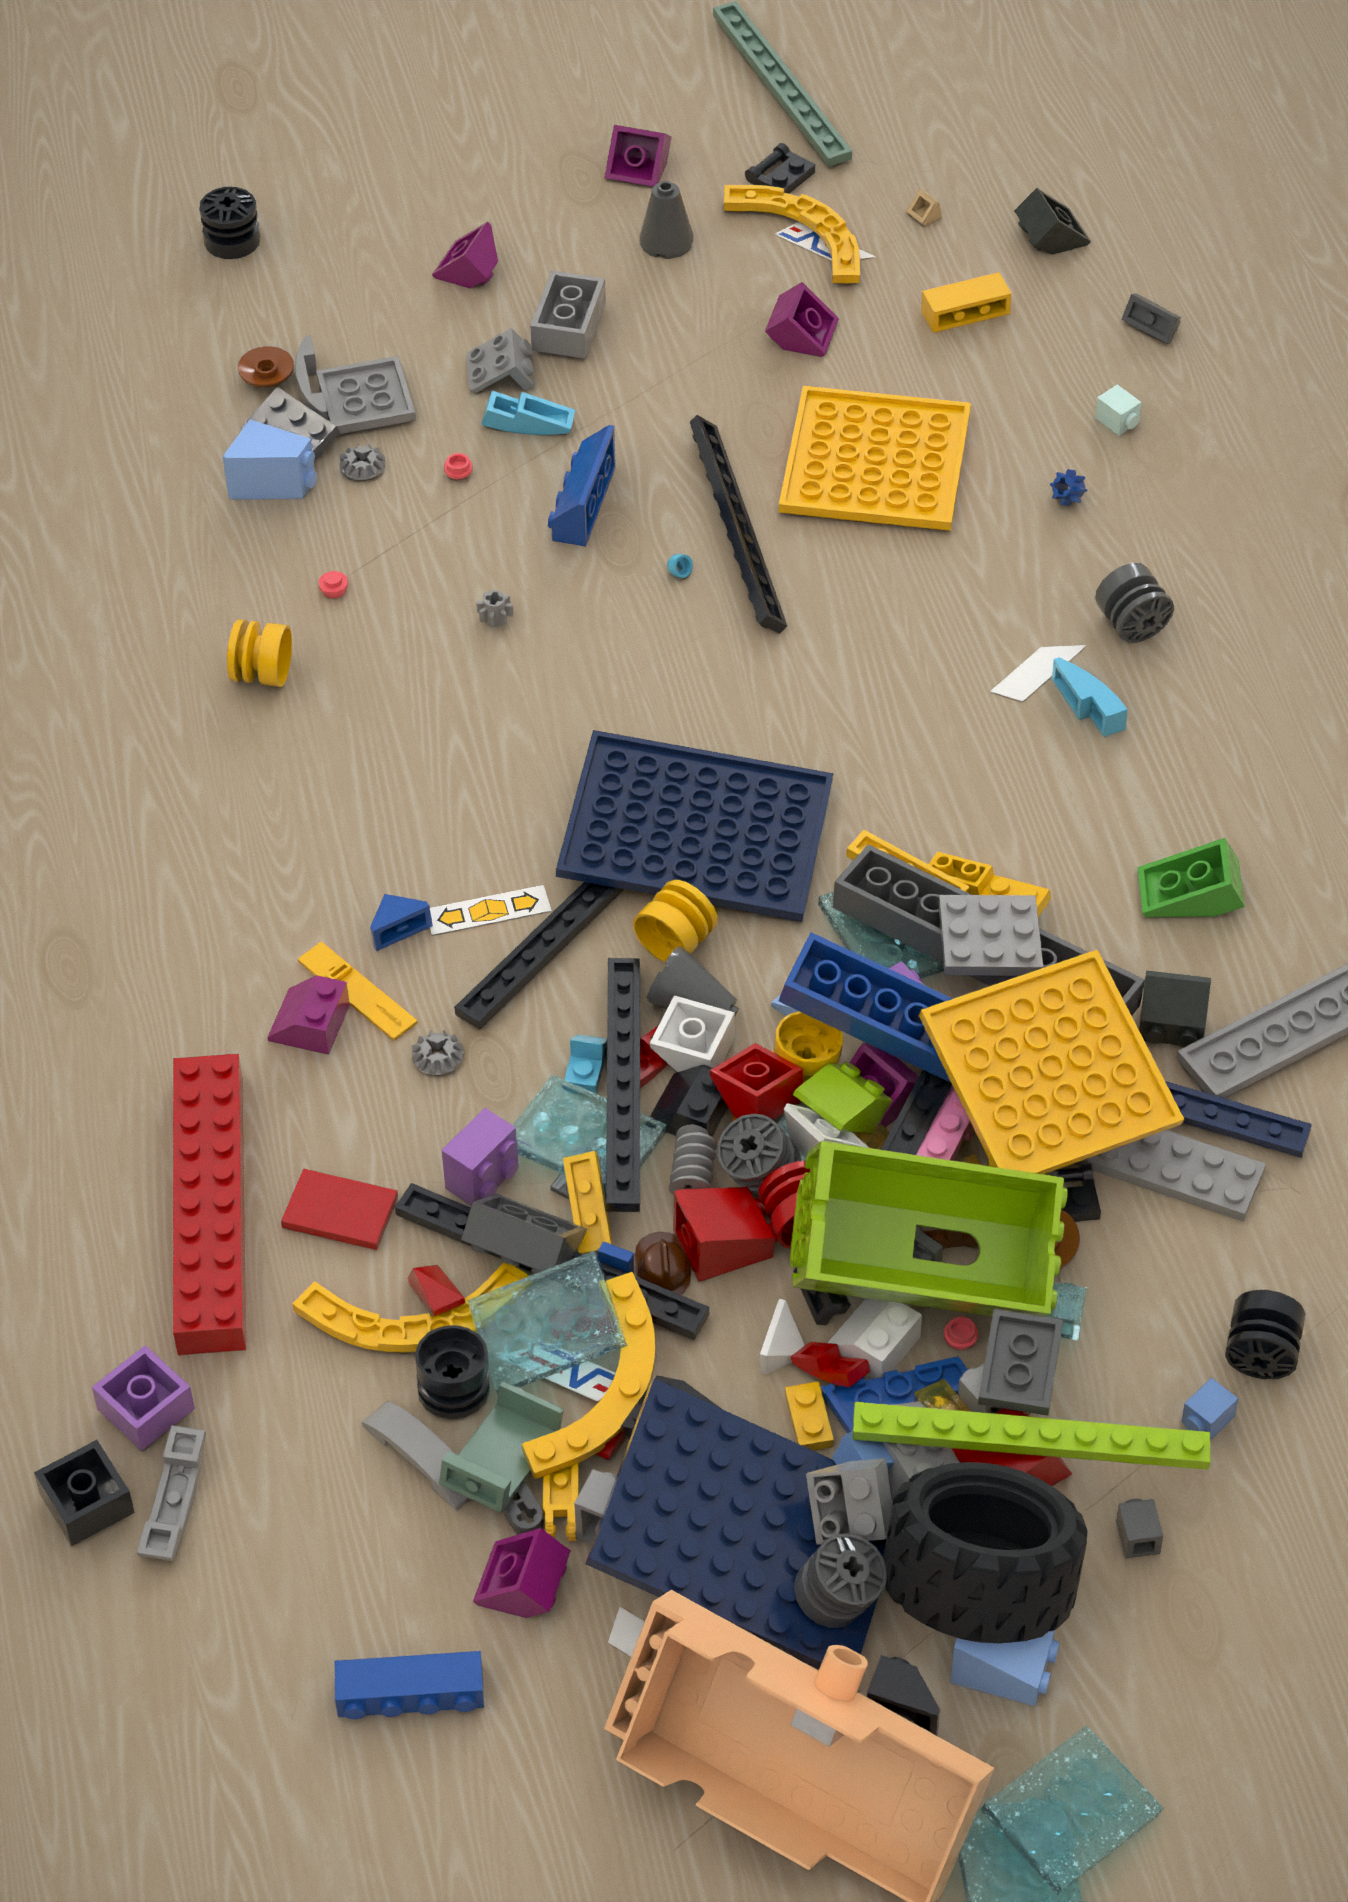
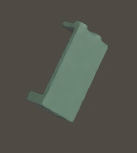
M502 1381L499 1385L496 1406L458 1455L449 1451L442 1459L439 1484L501 1513L531 1473L522 1451V1443L560 1430L564 1409Z

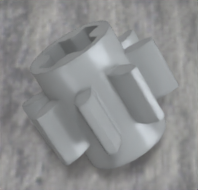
M492 590L483 593V601L476 602L480 622L485 621L491 627L507 624V616H513V605L510 602V596H505L500 591Z

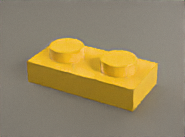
M819 1381L785 1387V1397L796 1442L811 1450L833 1447L834 1439Z

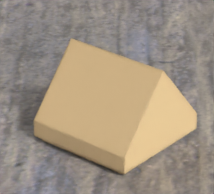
M919 189L906 212L922 225L927 226L942 218L940 203L923 189Z

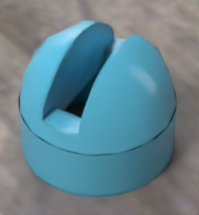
M674 554L667 561V569L673 576L685 578L690 575L693 569V562L688 555Z

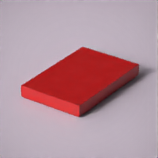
M303 1168L282 1217L281 1225L285 1229L377 1250L397 1202L398 1190Z

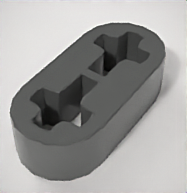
M524 1481L517 1491L518 1500L515 1501L512 1497L502 1511L517 1535L543 1528L544 1523L542 1509ZM524 1510L529 1518H533V1522L528 1524L526 1520H522L521 1511Z

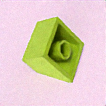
M843 1062V1064L828 1063L799 1086L793 1094L838 1130L848 1132L874 1133L892 1102V1099L883 1093L885 1089L873 1080L864 1079L859 1075L860 1069L848 1062Z

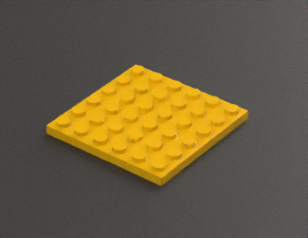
M803 386L779 500V513L951 531L971 403Z
M1098 950L920 1011L919 1017L992 1167L1046 1174L1179 1126L1184 1121L1183 1115Z

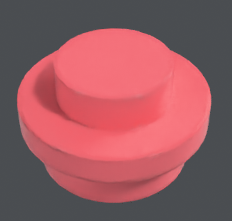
M462 453L450 455L444 464L445 474L452 479L466 478L473 471L472 462L468 456Z
M338 571L327 572L319 579V588L328 598L341 597L348 587L346 575Z
M963 1316L955 1317L945 1326L944 1339L950 1347L957 1350H966L976 1344L978 1329L971 1319Z

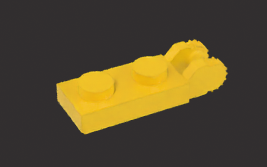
M579 1463L543 1476L545 1531L552 1537L556 1536L554 1517H568L566 1536L568 1541H576L574 1503L579 1495Z

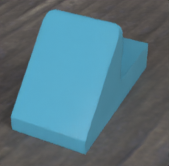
M577 1034L570 1040L571 1056L564 1079V1089L596 1094L607 1054V1039Z

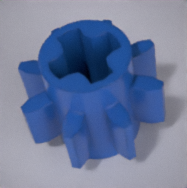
M1067 469L1066 474L1057 472V478H1055L1053 483H1050L1054 493L1052 498L1061 499V505L1070 506L1072 501L1081 503V497L1084 492L1088 491L1083 482L1085 476H1076V470Z

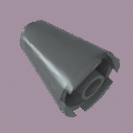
M662 181L652 188L640 232V245L643 251L653 257H656V254L665 255V259L680 257L691 249L694 235L679 187L670 181Z
M680 946L674 949L665 961L667 965L662 972H658L646 997L647 1001L653 1005L665 1009L669 1007L675 995L735 1012V1016L739 1010L735 1006L737 999L686 949Z

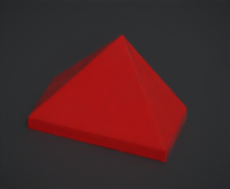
M438 1265L413 1268L407 1278L410 1286L434 1316L466 1303L464 1296Z

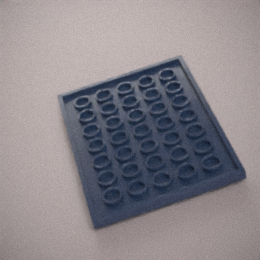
M593 730L558 859L556 877L656 895L661 891L668 881L680 880L696 887L708 898L713 906L803 922L834 773Z
M655 1378L652 1380L588 1554L586 1565L657 1597H661L670 1590H673L817 1669H820L826 1651L831 1645L846 1646L861 1654L878 1600L877 1598L866 1608L864 1613L855 1622L840 1628H828L816 1624L804 1614L796 1601L794 1591L796 1574L811 1555L822 1545L816 1544L806 1474L836 1465L833 1459ZM886 1539L870 1540L869 1542L878 1549L883 1557Z

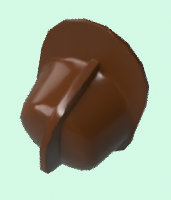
M659 1231L641 1238L636 1245L635 1251L637 1277L677 1294H683L690 1284L691 1269L690 1263L676 1236L669 1232Z

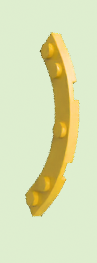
M724 185V211L769 212L803 223L816 232L829 249L832 258V283H860V254L856 237L847 229L845 220L830 207L805 194H801L798 197L784 193V188L763 185Z
M504 1262L476 1291L465 1298L466 1303L437 1316H430V1313L400 1316V1320L380 1318V1315L355 1307L315 1281L292 1303L293 1311L332 1337L348 1344L382 1352H415L419 1341L428 1332L439 1327L457 1325L467 1327L476 1333L482 1331L498 1320L496 1318L499 1315L502 1316L533 1283L531 1276L516 1266Z
M633 1272L600 1283V1290L614 1318L615 1324L619 1322L618 1326H616L618 1334L622 1336L620 1343H622L620 1345V1359L614 1379L599 1403L582 1418L558 1431L522 1443V1451L534 1479L580 1463L605 1448V1444L622 1430V1423L651 1383L655 1359V1333L650 1311Z

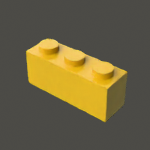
M1000 272L922 291L921 312L932 332L935 333L1010 314L1012 293Z

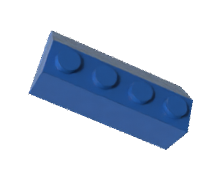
M608 425L584 439L578 452L573 453L571 471H566L564 489L558 492L555 512L551 511L548 518V528L552 529V541L586 547L616 468L615 430L613 425Z

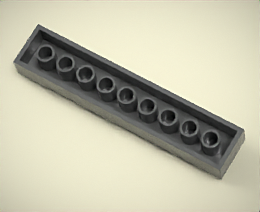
M868 844L835 881L832 908L943 963L938 905L939 895L971 894ZM1039 928L1043 968L1088 953ZM1103 959L1132 1016L1141 1005L1145 980ZM968 975L988 986L1018 977Z

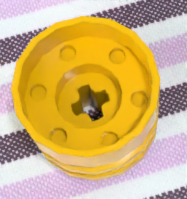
M237 619L233 624L227 647V672L230 681L240 682L243 679L245 683H253L258 672L261 685L283 687L289 674L292 657V631L290 626L267 623L262 633L259 621H251L249 624L247 620Z
M672 880L668 881L661 891L655 895L652 902H649L636 915L633 920V930L642 946L655 958L665 963L678 946L692 954L697 948L698 943H702L707 935L717 926L718 916L708 898L696 887L685 881Z
M800 1011L794 1012L780 1020L775 1031L773 1053L803 1068L804 1083L828 1063L840 1064L843 1032Z

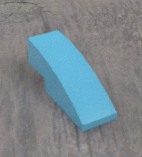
M492 390L485 407L481 425L520 434L570 433L575 410L521 392L519 399Z
M1060 657L1053 660L1052 681L1079 720L1091 717L1103 737L1126 729L1128 709L1115 693L1099 679L1077 665Z

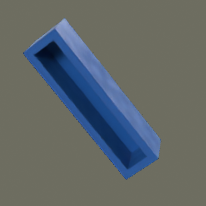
M481 1651L334 1661L335 1703L338 1717H346L348 1719H361L367 1715L396 1717L402 1713L419 1712L428 1715L441 1710L469 1712L475 1708H484Z

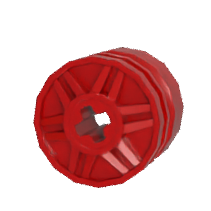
M796 1161L776 1169L763 1180L758 1189V1197L764 1206L765 1213L771 1219V1226L779 1243L791 1249L800 1179L803 1180L805 1172H810V1169L805 1168V1161Z

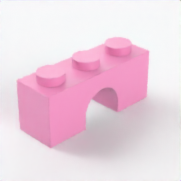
M953 1085L916 1155L957 1161L963 1139L970 1140L974 1128Z

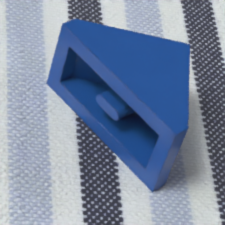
M384 894L370 926L375 950L379 951L432 927L430 906L427 901Z

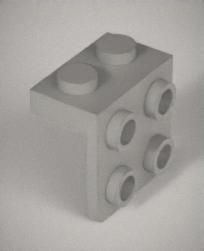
M511 328L502 334L496 335L486 343L473 348L466 356L469 389L473 393H477L508 375L525 391L534 387L533 373H535V369L532 364L531 354H533V349L526 339H522Z

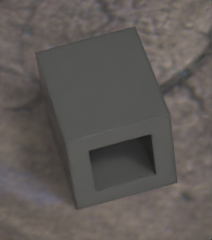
M1131 1499L1125 1503H1120L1118 1505L1116 1524L1125 1559L1160 1554L1163 1533L1154 1499Z

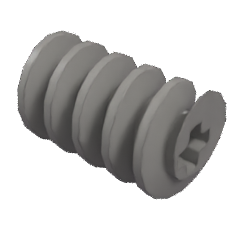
M694 1124L685 1125L679 1128L676 1133L675 1152L673 1153L669 1192L673 1195L674 1191L680 1189L711 1188V1172L714 1170L713 1161L715 1160L717 1141L714 1137L708 1135L707 1130L701 1126Z

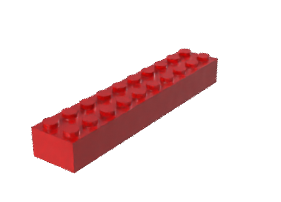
M239 1054L173 1058V1335L178 1355L246 1350L243 1076Z

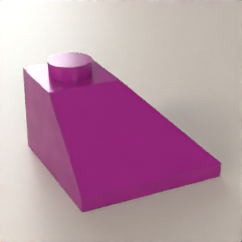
M487 221L457 239L434 270L432 276L435 279L467 288H472L479 283L482 285L486 284L493 277L494 273L492 270L498 263L491 224Z

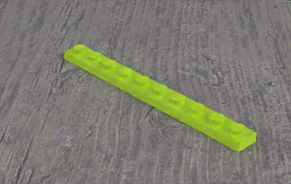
M855 1402L852 1440L1209 1470L1211 1462L1210 1432L863 1402Z

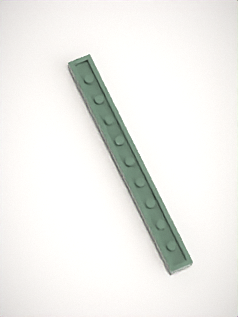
M737 1L714 7L713 17L827 166L830 167L851 160V148Z

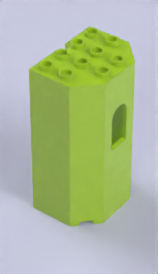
M820 1141L807 1153L805 1168L810 1169V1172H805L803 1180L800 1179L790 1250V1267H796L798 1272L792 1274V1287L992 1317L994 1309L1043 1317L1050 1315L1051 1310L1055 1309L1057 1290L1053 1289L1054 1276H1058L1060 1271L1061 1258L1055 1255L1054 1249L1055 1242H1061L1063 1238L1064 1223L1060 1221L1061 1208H1064L1067 1202V1188H1063V1177ZM916 1226L971 1235L978 1243L979 1254L977 1259L972 1264L964 1266L913 1258Z

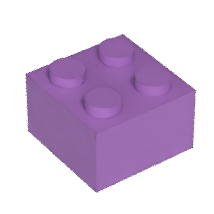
M484 1108L441 1150L445 1189L470 1206H472L474 1201L494 1195L497 1187L505 1179L512 1178L519 1166L516 1127L487 1108Z
M146 1345L92 1386L97 1410L141 1451L167 1432L171 1425L174 1426L195 1409L191 1387Z

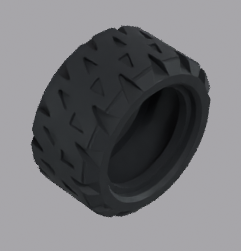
M975 1462L951 1463L928 1468L912 1475L909 1482L902 1483L894 1495L883 1555L887 1574L885 1589L894 1602L902 1605L904 1612L922 1624L962 1640L1002 1644L1023 1642L1043 1637L1048 1631H1054L1069 1618L1071 1610L1074 1608L1087 1546L1088 1530L1082 1514L1077 1511L1072 1501L1046 1482L1023 1471L1006 1466Z

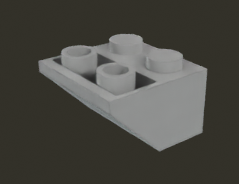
M886 1458L850 1461L806 1474L817 1545L822 1544L825 1540L836 1534L851 1533L868 1541L887 1538L892 1509V1496Z

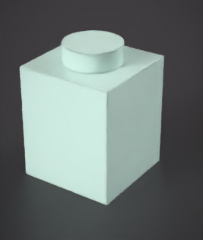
M1117 384L1097 397L1095 418L1120 436L1127 430L1135 428L1139 423L1141 401Z

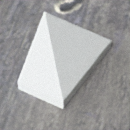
M783 1299L778 1300L760 1353V1373L769 1374L792 1363L790 1356L805 1346L787 1302Z

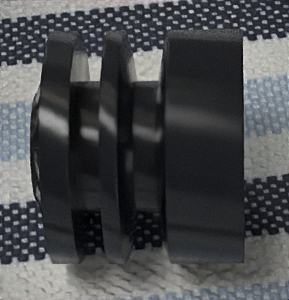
M221 187L207 193L200 201L199 211L203 225L204 245L213 256L222 259H238L251 254L259 246L261 236L257 221V205L253 194L239 187Z
M1251 1290L1242 1293L1235 1299L1231 1329L1229 1330L1225 1352L1228 1363L1238 1372L1259 1379H1280L1292 1374L1297 1367L1301 1345L1300 1340L1306 1315L1302 1305L1294 1298L1281 1292Z
M457 1325L443 1326L428 1332L419 1341L415 1351L419 1401L430 1413L447 1419L465 1418L477 1412L486 1403L490 1392L486 1343L478 1333L467 1327Z

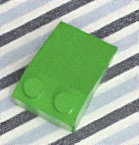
M1226 838L1137 867L1142 914L1144 917H1212L1245 907L1239 860Z

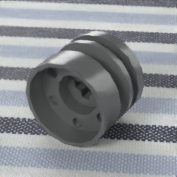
M1130 563L1117 568L1102 580L1096 590L1095 600L1097 606L1105 617L1111 621L1113 628L1117 630L1121 639L1128 643H1138L1153 637L1168 624L1173 616V601L1165 593V590L1158 585L1157 579L1148 567L1142 563Z
M760 1114L743 1115L732 1121L722 1132L717 1145L718 1160L722 1168L734 1179L739 1187H748L754 1198H759L758 1189L769 1174L786 1164L801 1161V1155L796 1145L780 1126L768 1116Z
M851 1533L836 1534L825 1540L796 1574L794 1584L796 1601L804 1614L816 1624L828 1628L845 1627L855 1622L884 1590L887 1579L885 1561L878 1549L865 1538Z

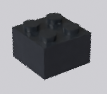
M98 1440L34 1472L39 1494L71 1546L135 1513L129 1489Z

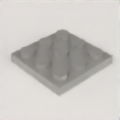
M398 356L316 370L320 392H323L328 420L338 427L339 434L416 420L414 406Z
M939 895L938 905L945 975L1021 976L1043 968L1035 895Z

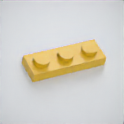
M595 1151L563 1158L573 1222L576 1225L587 1228L586 1234L578 1246L579 1253L586 1256L597 1254L602 1242L614 1245L608 1212H606V1198L599 1158Z

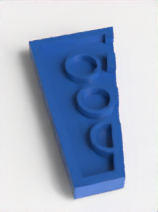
M957 1356L916 1365L915 1370L901 1373L893 1370L884 1372L883 1377L865 1380L863 1377L851 1387H834L833 1384L821 1386V1392L824 1400L846 1433L853 1431L855 1402L896 1405L921 1401L925 1408L935 1409L958 1398L959 1379L968 1369L960 1357Z

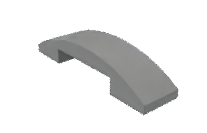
M311 335L305 336L296 356L299 399L301 403L328 420L323 392L311 393L308 376L316 375L317 368Z
M387 1401L362 1421V1426L385 1447L390 1444L432 1482V1489L456 1511L470 1500V1498L439 1484L442 1459L449 1451L454 1452L416 1417L394 1403Z
M171 1425L163 1454L165 1463L150 1519L145 1521L137 1550L138 1556L173 1561L183 1538L196 1493L204 1452L205 1430Z

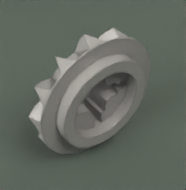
M357 443L355 449L347 448L346 453L340 455V469L342 473L355 480L374 478L385 467L384 454H381L379 448H372L370 444L360 447Z
M430 1030L427 1036H419L417 1043L412 1045V1059L415 1066L422 1072L430 1075L447 1074L455 1070L463 1060V1044L458 1041L456 1034L448 1035L445 1030L436 1034ZM432 1048H435L437 1050L443 1048L444 1054H440L438 1052L432 1054Z

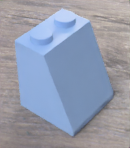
M249 420L223 455L228 498L303 499L308 490L312 489L317 481V473L314 468L315 453L312 451L311 438Z
M1055 1630L1048 1631L1043 1637L1032 1640L1002 1644L979 1643L957 1638L953 1651L951 1683L1036 1706L1039 1693L1046 1694L1049 1686L1051 1673L1046 1672L1048 1661L1055 1663L1060 1642L1054 1640Z

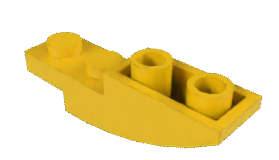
M938 851L929 863L930 866L969 886V894L1035 895L1038 917L1051 900L1050 889L994 875L993 867L988 864Z

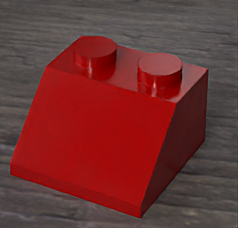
M757 1043L710 1070L711 1079L732 1114L737 1118L743 1115L760 1114L768 1116L773 1120L784 1113L787 1103L797 1105L802 1102L793 1094L803 1084V1068Z

